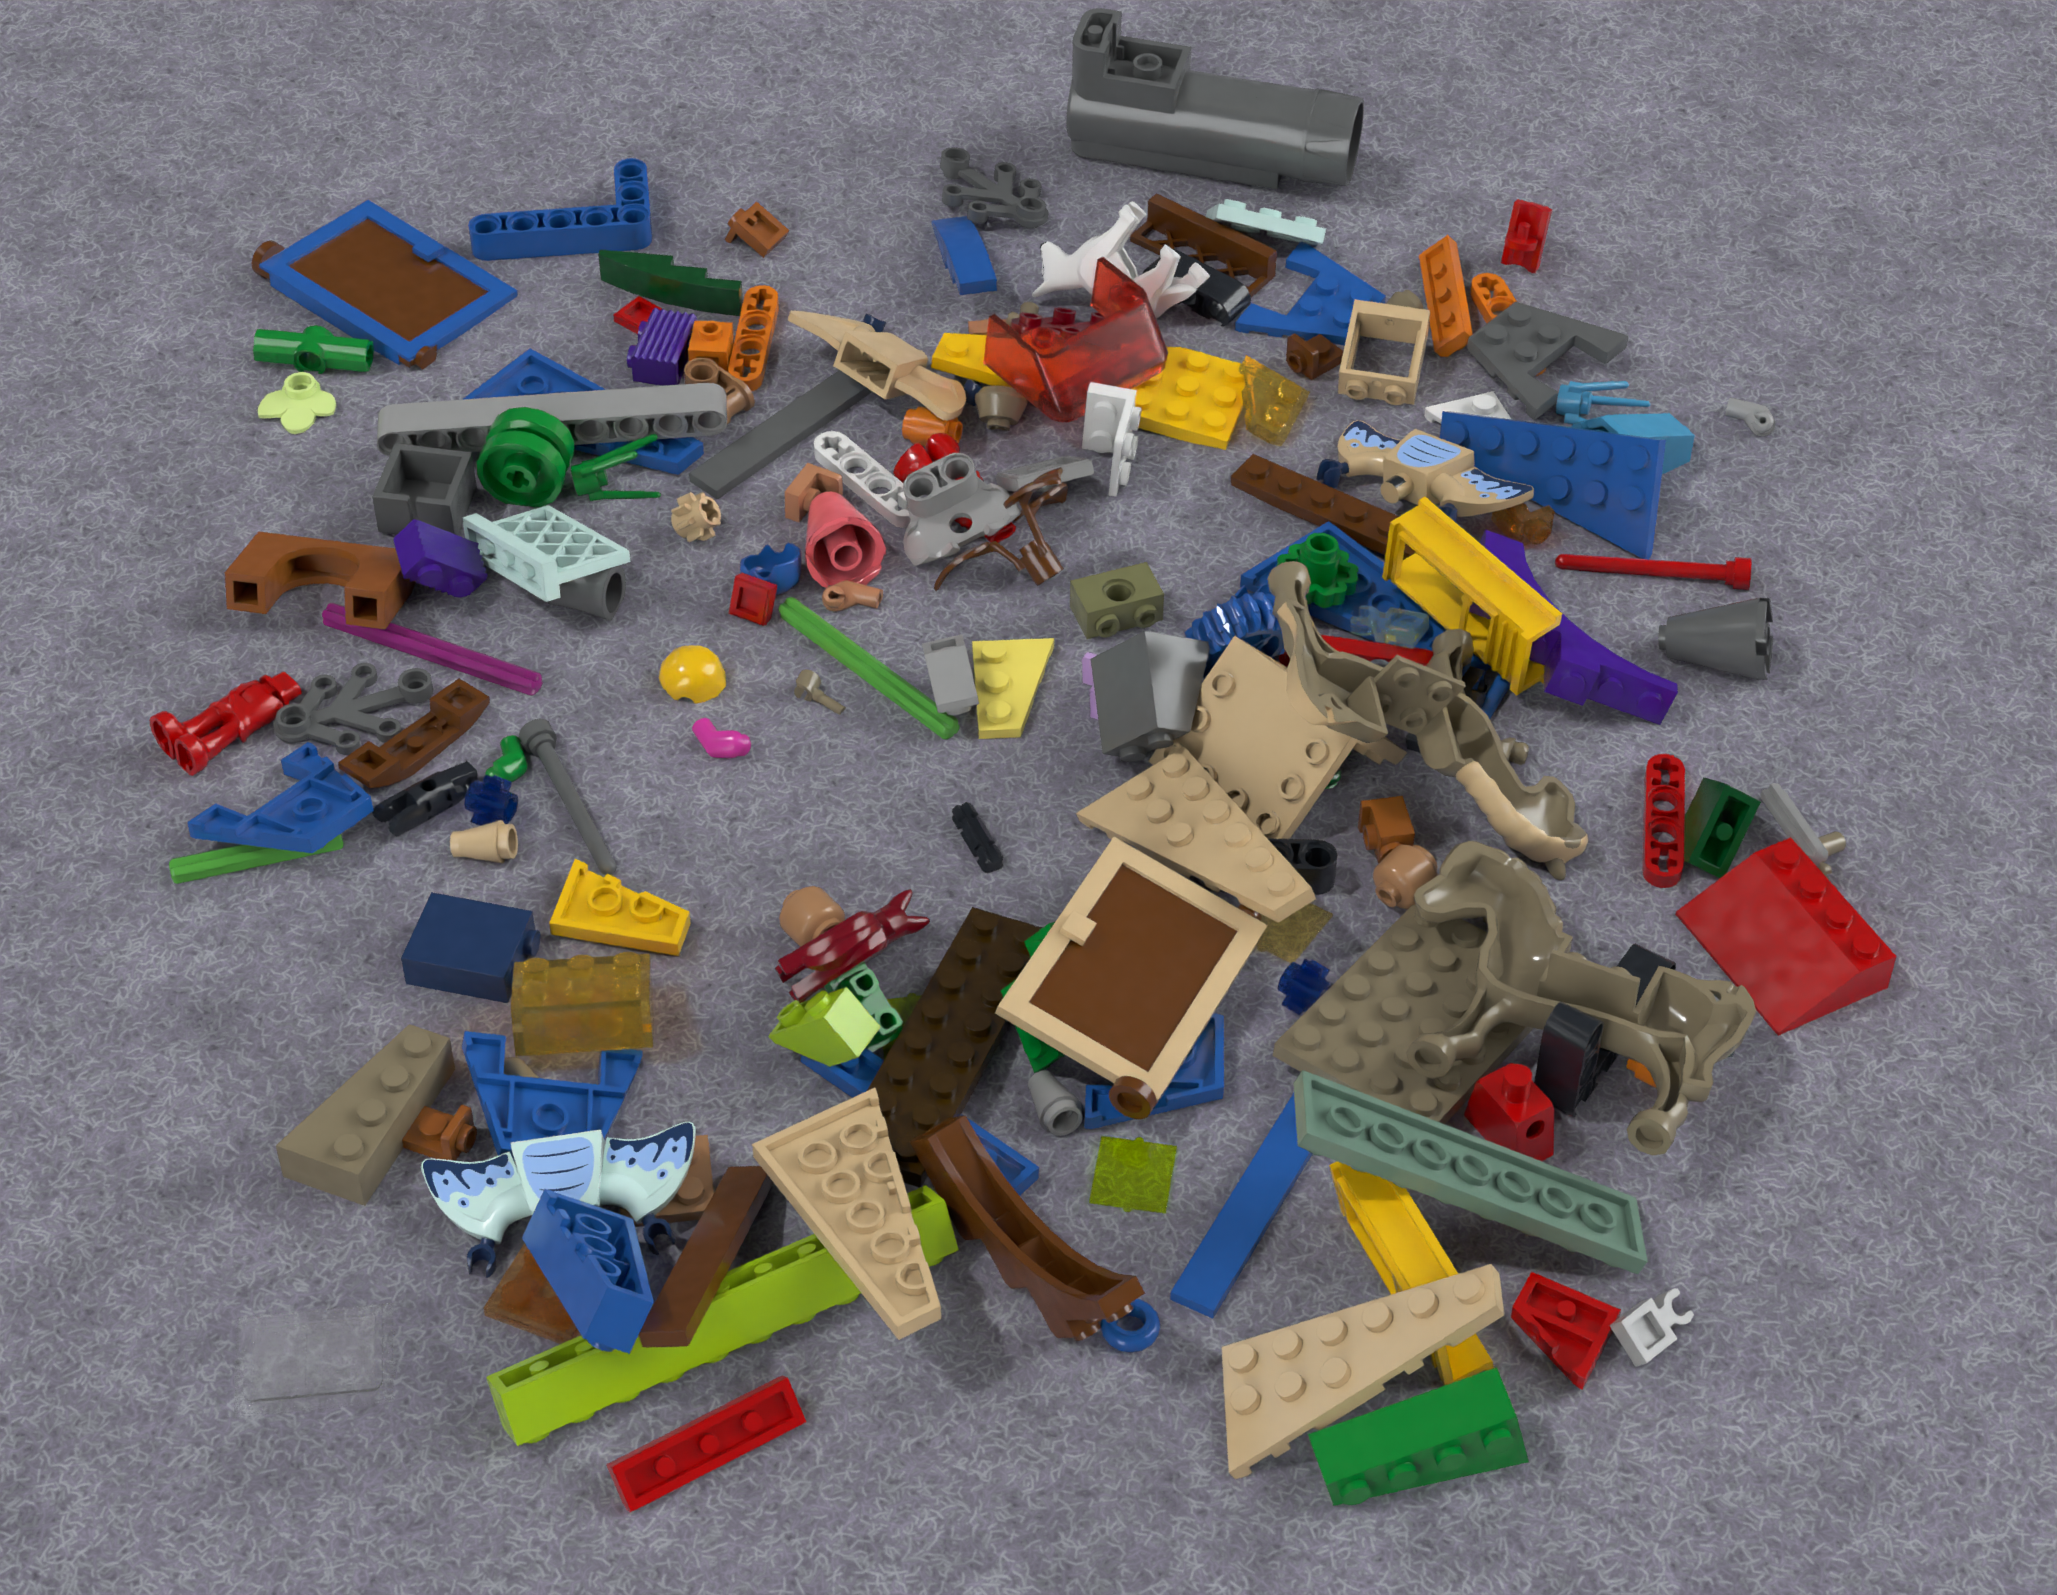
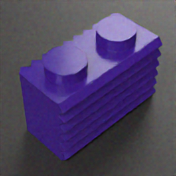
M654 308L648 321H641L638 329V343L636 346L631 345L627 353V367L632 368L633 381L661 386L679 385L685 365L689 362L688 348L694 321L697 320L695 314L691 313L689 315L686 312L681 314L679 311L674 313L671 309L667 312L664 308L662 310Z
M413 519L393 538L403 578H409L410 582L416 581V584L420 583L423 586L435 588V591L447 592L448 595H452L454 598H461L470 595L487 579L488 574L485 573L486 568L483 567L484 561H481V549H478L479 543L416 519Z

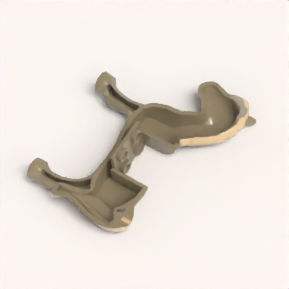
M1292 561L1281 563L1273 568L1268 576L1269 590L1275 597L1272 614L1278 620L1282 631L1284 648L1290 658L1287 668L1286 691L1291 705L1296 712L1312 725H1325L1332 730L1365 743L1377 742L1388 734L1386 724L1416 735L1420 753L1425 764L1445 776L1456 777V780L1473 797L1481 811L1486 814L1487 820L1493 829L1503 837L1506 846L1519 851L1533 861L1545 862L1550 874L1555 879L1564 880L1566 877L1565 863L1581 855L1588 843L1587 833L1577 823H1574L1575 801L1573 795L1554 776H1543L1534 786L1525 787L1521 783L1516 772L1506 759L1500 738L1489 717L1465 694L1462 669L1471 663L1474 653L1473 640L1470 633L1462 629L1446 630L1436 636L1432 644L1433 657L1426 666L1396 655L1385 667H1381L1353 654L1335 650L1319 634L1310 616L1305 597L1309 592L1311 584L1310 575L1305 565Z

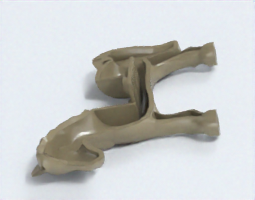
M1477 841L1456 844L1442 863L1439 871L1440 874L1416 890L1414 901L1420 915L1427 922L1443 923L1484 916L1487 918V937L1480 948L1475 973V997L1464 1015L1452 1026L1444 1031L1421 1034L1411 1043L1406 1051L1409 1064L1419 1074L1432 1079L1443 1077L1451 1069L1454 1061L1477 1057L1482 1049L1484 1039L1493 1027L1504 1022H1510L1544 1030L1550 1013L1562 1001L1604 1022L1601 1048L1639 1062L1648 1069L1657 1088V1099L1652 1108L1642 1110L1632 1118L1627 1128L1629 1141L1639 1151L1652 1156L1665 1154L1674 1142L1676 1130L1686 1120L1688 1102H1704L1707 1100L1713 1085V1065L1727 1058L1743 1042L1746 1031L1756 1014L1754 1001L1746 988L1742 985L1736 987L1732 984V981L1695 979L1679 971L1659 966L1636 1005L1641 978L1632 976L1622 967L1615 966L1609 968L1588 961L1580 953L1570 952L1573 937L1562 932L1563 922L1556 915V906L1538 874L1529 870L1526 864L1519 858H1510L1500 849Z

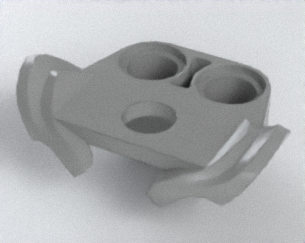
M964 453L949 454L911 473L903 483V491L911 521L903 539L905 554L915 566L952 556L960 550V547L984 535H994L1021 514V510L1017 503L1005 509L1003 504L1011 495L998 485L992 483L987 485L977 476L973 460ZM964 477L963 479L955 480L956 478ZM922 495H928L927 497L919 498ZM966 517L972 521V526L967 532L955 533L950 529L951 523L956 518Z

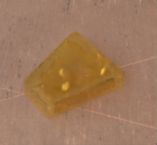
M1246 355L1239 366V374H1244L1245 387L1241 393L1242 401L1246 408L1244 415L1246 430L1269 444L1281 447L1310 392Z

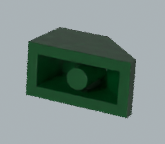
M1703 777L1685 814L1684 861L1718 878L1724 876L1728 872L1761 801L1726 783Z

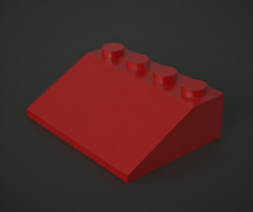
M1791 837L1754 852L1675 913L1735 986L1739 987L1742 985L1746 988L1754 1001L1755 1009L1778 1036L1888 988L1897 957Z

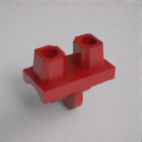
M1520 199L1514 202L1504 242L1502 264L1520 265L1531 273L1537 272L1541 262L1552 209L1545 205Z

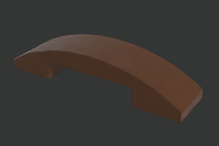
M458 678L430 698V712L380 747L368 741L339 761V769L369 788H378L400 782L414 775L467 732L489 705L490 697Z

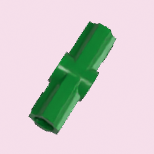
M317 325L305 328L302 333L257 329L254 336L253 355L255 361L291 364L299 372L309 370L319 371L318 374H322L326 368L367 372L373 363L374 344L373 341L367 339L337 337L326 328Z

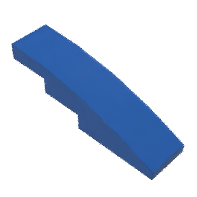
M967 216L932 220L933 230L945 268L949 270L952 283H956L959 294L968 295L997 291V278L989 255L972 221L968 220Z

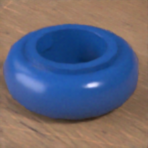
M1141 1299L1131 1302L1133 1310L1124 1316L1140 1319L1144 1326L1139 1330H1123L1117 1325L1120 1319L1107 1323L1105 1319L1101 1320L1100 1326L1104 1339L1110 1346L1119 1351L1129 1353L1143 1351L1150 1347L1159 1335L1161 1324L1158 1313L1150 1304Z

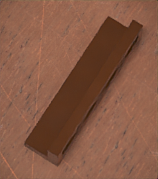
M1157 193L1148 200L1147 221L1130 235V242L1159 256L1160 250L1165 244L1171 249L1189 246L1196 251V254H1190L1189 256L1202 263L1204 261L1217 260L1224 263L1226 269L1216 270L1232 278L1240 275H1249L1256 280L1250 286L1245 285L1251 297L1275 277L1277 250ZM1155 230L1164 234L1166 240L1152 241L1144 236L1150 231Z

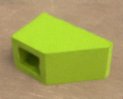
M845 987L830 993L821 991L810 1000L802 1003L798 1000L789 1003L779 1012L777 1016L779 1023L768 1037L775 1044L831 1067L858 1058L880 1029V1025L852 992Z

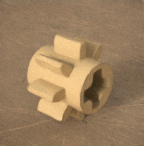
M690 492L677 498L679 506L671 510V522L676 533L683 538H687L689 543L696 539L705 541L714 537L715 532L713 528L721 524V512L718 504L712 498L705 496L704 492L697 495Z

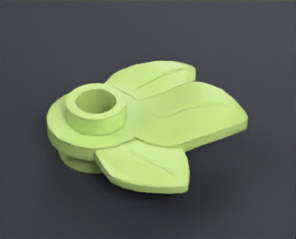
M297 372L285 379L282 390L271 392L262 399L258 407V417L281 418L282 425L289 433L299 434L305 432L314 424L316 416L333 415L336 410V400L332 394L321 390L320 384L311 374Z

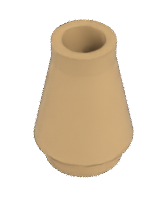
M502 820L463 831H453L450 837L451 853L453 857H466L497 863H504L505 859H514L518 850L515 826L513 824H505Z

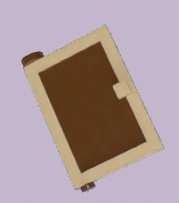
M1113 837L998 1005L995 1014L1114 1083L1109 1091V1099L1112 1105L1129 1118L1145 1119L1163 1096L1252 954L1268 925L1261 922L1262 915L1242 904L1238 908L1132 846Z

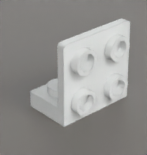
M1090 382L1087 391L1082 449L1094 450L1098 453H1113L1109 496L1116 497L1119 485L1127 486L1131 463L1126 462V459L1134 460L1138 436H1134L1132 430H1138L1142 408L1135 407L1137 390Z

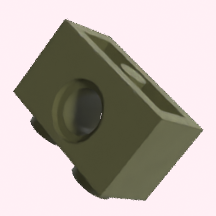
M1144 562L1071 580L1070 608L1086 639L1098 636L1107 638L1115 635L1118 631L1134 627L1147 628L1158 621H1162L1164 593L1148 563Z

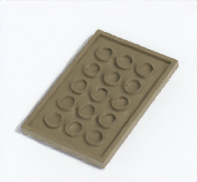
M1412 905L1275 1042L1273 1056L1300 1072L1302 1070L1446 1124L1471 1097L1476 1082L1480 1078L1494 1072L1534 1028L1510 1022H1504L1493 1027L1484 1039L1482 1049L1477 1057L1454 1061L1451 1069L1443 1077L1433 1079L1419 1074L1409 1064L1406 1051L1418 1036L1444 1031L1456 1023L1469 1008L1475 997V973L1480 948L1487 937L1486 931L1463 919L1443 923L1427 922L1420 915L1417 906Z

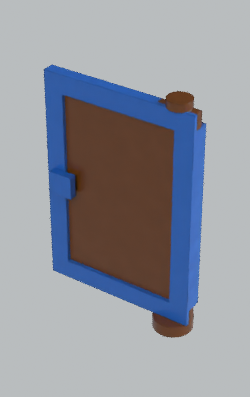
M370 200L361 203L286 249L272 240L262 243L255 251L251 263L252 269L256 274L270 280L271 287L352 338L373 341L374 351L398 365L403 363L409 368L415 364L421 369L426 368L436 361V351L464 334L518 296V291Z

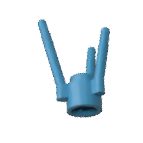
M1570 381L1569 385L1561 384L1556 414L1565 415L1564 423L1575 424L1586 420L1580 416L1581 414H1589L1591 404L1649 407L1651 404L1649 401L1595 396L1592 395V392H1588L1625 389L1629 386L1627 381L1590 383Z

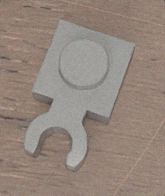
M1678 1288L1660 1293L1654 1301L1652 1297L1640 1301L1609 1325L1635 1367L1648 1363L1677 1340L1671 1328L1682 1326L1692 1320L1694 1314L1691 1310L1677 1315L1672 1309L1673 1299L1680 1294Z

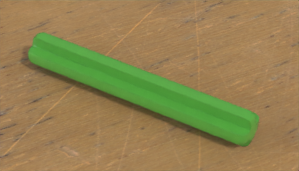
M342 834L338 835L314 853L240 844L173 858L169 861V869L173 882L179 884L340 850L343 848Z

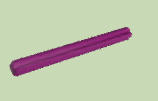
M329 603L322 612L323 624L328 627L530 696L535 695L543 684L542 675L536 671L390 622L386 629L347 625L345 606L336 603Z

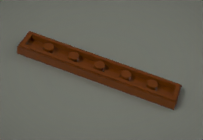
M761 1166L728 1167L642 1326L639 1333L642 1347L689 1346L774 1183Z

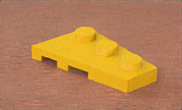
M574 859L549 922L551 935L679 956L691 924L689 911L646 891L641 893L632 891L622 886L620 879L608 873L605 877L589 871L588 864L578 859Z

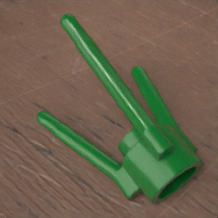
M656 434L648 435L594 459L572 465L571 474L578 496L588 494L590 501L601 499L659 498L661 496L660 492L602 490V486L609 485L606 469L637 458L638 454L635 450L656 441L658 436Z

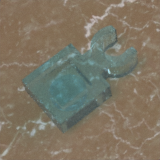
M1362 605L1359 607V617L1352 616L1350 618L1351 633L1359 636L1374 634L1375 642L1414 649L1429 629V614L1390 607L1384 613L1379 612L1375 607Z

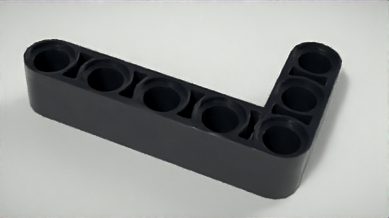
M1635 943L1629 948L1617 967H1622L1632 976L1641 978L1636 1000L1637 1005L1657 968L1662 966L1675 970L1676 963ZM1560 1001L1550 1013L1542 1033L1534 1083L1549 1098L1553 1107L1575 1117L1577 1115L1574 1113L1575 1108L1581 1100L1587 1101L1598 1085L1596 1083L1597 1077L1602 1070L1605 1072L1609 1070L1619 1054L1600 1047L1604 1028L1603 1021Z

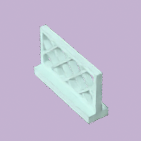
M549 505L494 522L477 513L462 517L465 538L479 543L478 549H481V561H484V565L545 602L561 598L559 584L630 562L629 550Z

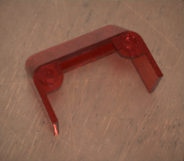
M1102 256L1097 259L1090 306L1103 315L1104 319L1067 339H1063L1059 334L1045 327L1034 328L1020 335L996 314H993L988 319L983 363L1047 417L1057 422L1067 423L1085 415L1087 391L1090 382L1132 389L1165 369L1168 350L1146 291Z

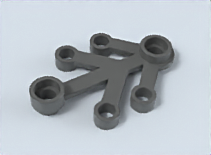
M950 147L942 151L940 168L943 171V175L949 179L963 178L977 187L968 188L956 184L945 185L942 192V202L945 205L958 207L963 204L964 200H973L968 204L967 219L974 223H985L988 221L989 216L1012 218L1022 227L1033 229L1048 221L1049 212L1046 209V203L1038 198L1041 194L1042 186L1038 180L1032 178L1021 180L1019 187V196L1021 198H1017L1012 194V183L1016 176V167L1013 164L1000 162L995 165L994 180L998 182L997 185L969 167L970 154L966 150ZM986 202L1001 203L1003 205L987 204Z
M360 663L353 667L351 678L329 707L317 710L323 699H329L337 693L335 678L326 674L319 675L312 680L311 689L300 704H288L279 709L273 722L274 732L279 739L285 742H300L310 738L336 747L337 752L342 755H349L361 747L359 734L354 730L339 731L324 725L333 722L341 723L374 733L379 741L386 743L401 732L400 722L394 718L383 719L366 713L404 701L416 704L428 700L433 694L431 675L428 671L421 668L408 669L399 676L397 687L358 698L364 688L374 685L378 678L374 665ZM362 673H370L367 677H358ZM321 685H330L327 689H318ZM386 728H394V729H395L394 731H392V732H390V733H384V732H382V731H383L384 729H386ZM345 740L354 741L352 744L349 745L341 744Z

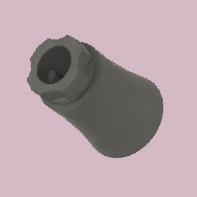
M621 565L559 584L561 598L548 601V604L575 609L612 621L625 597L626 577L624 569ZM532 594L535 600L544 601Z

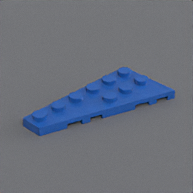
M530 348L463 399L606 389ZM694 437L657 439L635 450L638 454L637 458L627 461V463L679 475L704 455L703 442ZM633 441L574 445V450L601 456Z
M1442 411L1440 438L1474 451V467L1497 479L1532 486L1534 488V497L1531 500L1642 559H1649L1651 557L1666 440Z
M1326 522L1290 544H1301L1306 541L1309 535L1314 533L1329 534L1338 541L1340 550L1349 554L1348 562L1355 564L1359 568L1354 594L1346 595L1343 604L1333 605L1328 608L1319 607L1312 602L1307 605L1310 616L1373 642L1422 648L1431 651L1436 636L1446 631L1441 624L1391 582V579L1385 581L1382 578L1383 561L1331 522ZM1289 546L1241 574L1240 587L1245 585L1247 590L1255 593L1262 584H1268V576L1271 570L1276 567L1278 556L1288 554ZM1473 653L1471 663L1462 669V677L1470 666L1485 671L1491 668V666L1485 664Z

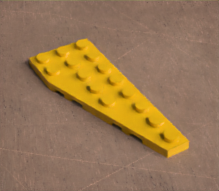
M957 333L943 334L931 362V368L991 386L1015 388L1026 396L1081 412L1086 410L1087 391L1090 382L1137 390L1135 407L1142 408L1138 428L1185 442L1226 450L1257 373V368L1182 347L1120 344L1119 350L1109 351L1082 341L1081 346H1068L1053 339Z

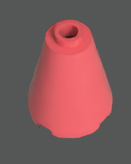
M837 492L819 494L812 500L809 506L805 562L812 578L825 588L845 580L867 585L879 574L882 568L883 557L886 554V547L881 533L841 494Z

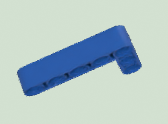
M627 158L617 162L614 166L616 205L487 213L473 217L468 224L473 256L480 260L491 261L599 253V250L632 251L648 247L652 243V226L646 164L636 158Z

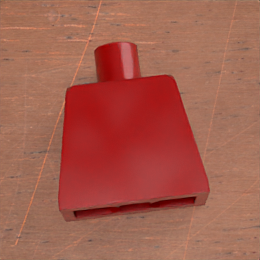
M1509 1063L1480 1078L1474 1086L1464 1116L1483 1138L1539 1161H1544L1553 1156L1554 1107L1549 1098L1532 1081L1533 1075L1531 1070L1522 1064Z

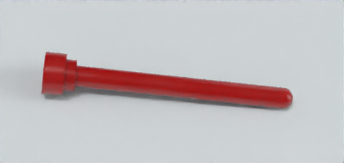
M1560 554L1555 559V565L1557 568L1564 570L1724 580V585H1732V589L1749 590L1752 559L1734 557V561L1726 560V564Z

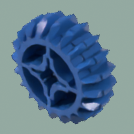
M1257 592L1252 596L1245 593L1241 598L1237 599L1231 597L1226 603H1217V607L1211 611H1204L1202 618L1195 619L1192 622V627L1188 628L1185 632V638L1208 641L1209 653L1203 675L1204 679L1234 636L1273 659L1275 656L1285 652L1280 625L1277 618L1272 614L1275 599L1273 594L1264 595L1263 592Z

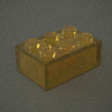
M622 952L615 956L603 957L576 955L570 959L556 960L530 958L524 962H514L511 1019L515 1056L652 1048L654 1045V995L650 953Z

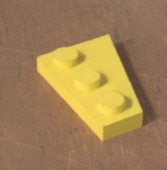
M1054 638L972 641L974 680L979 704L976 705L979 739L1021 737L1034 703L1037 689L1044 676L1047 662L1054 649Z

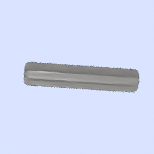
M1771 783L1768 789L1762 790V801L1787 837H1791L1817 867H1819L1820 862L1827 861L1828 851L1786 791L1777 783Z

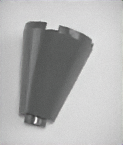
M1760 597L1670 616L1667 619L1666 625L1659 626V649L1666 650L1667 658L1756 680H1768L1767 673L1770 674L1773 636H1770L1769 622H1773L1771 599Z

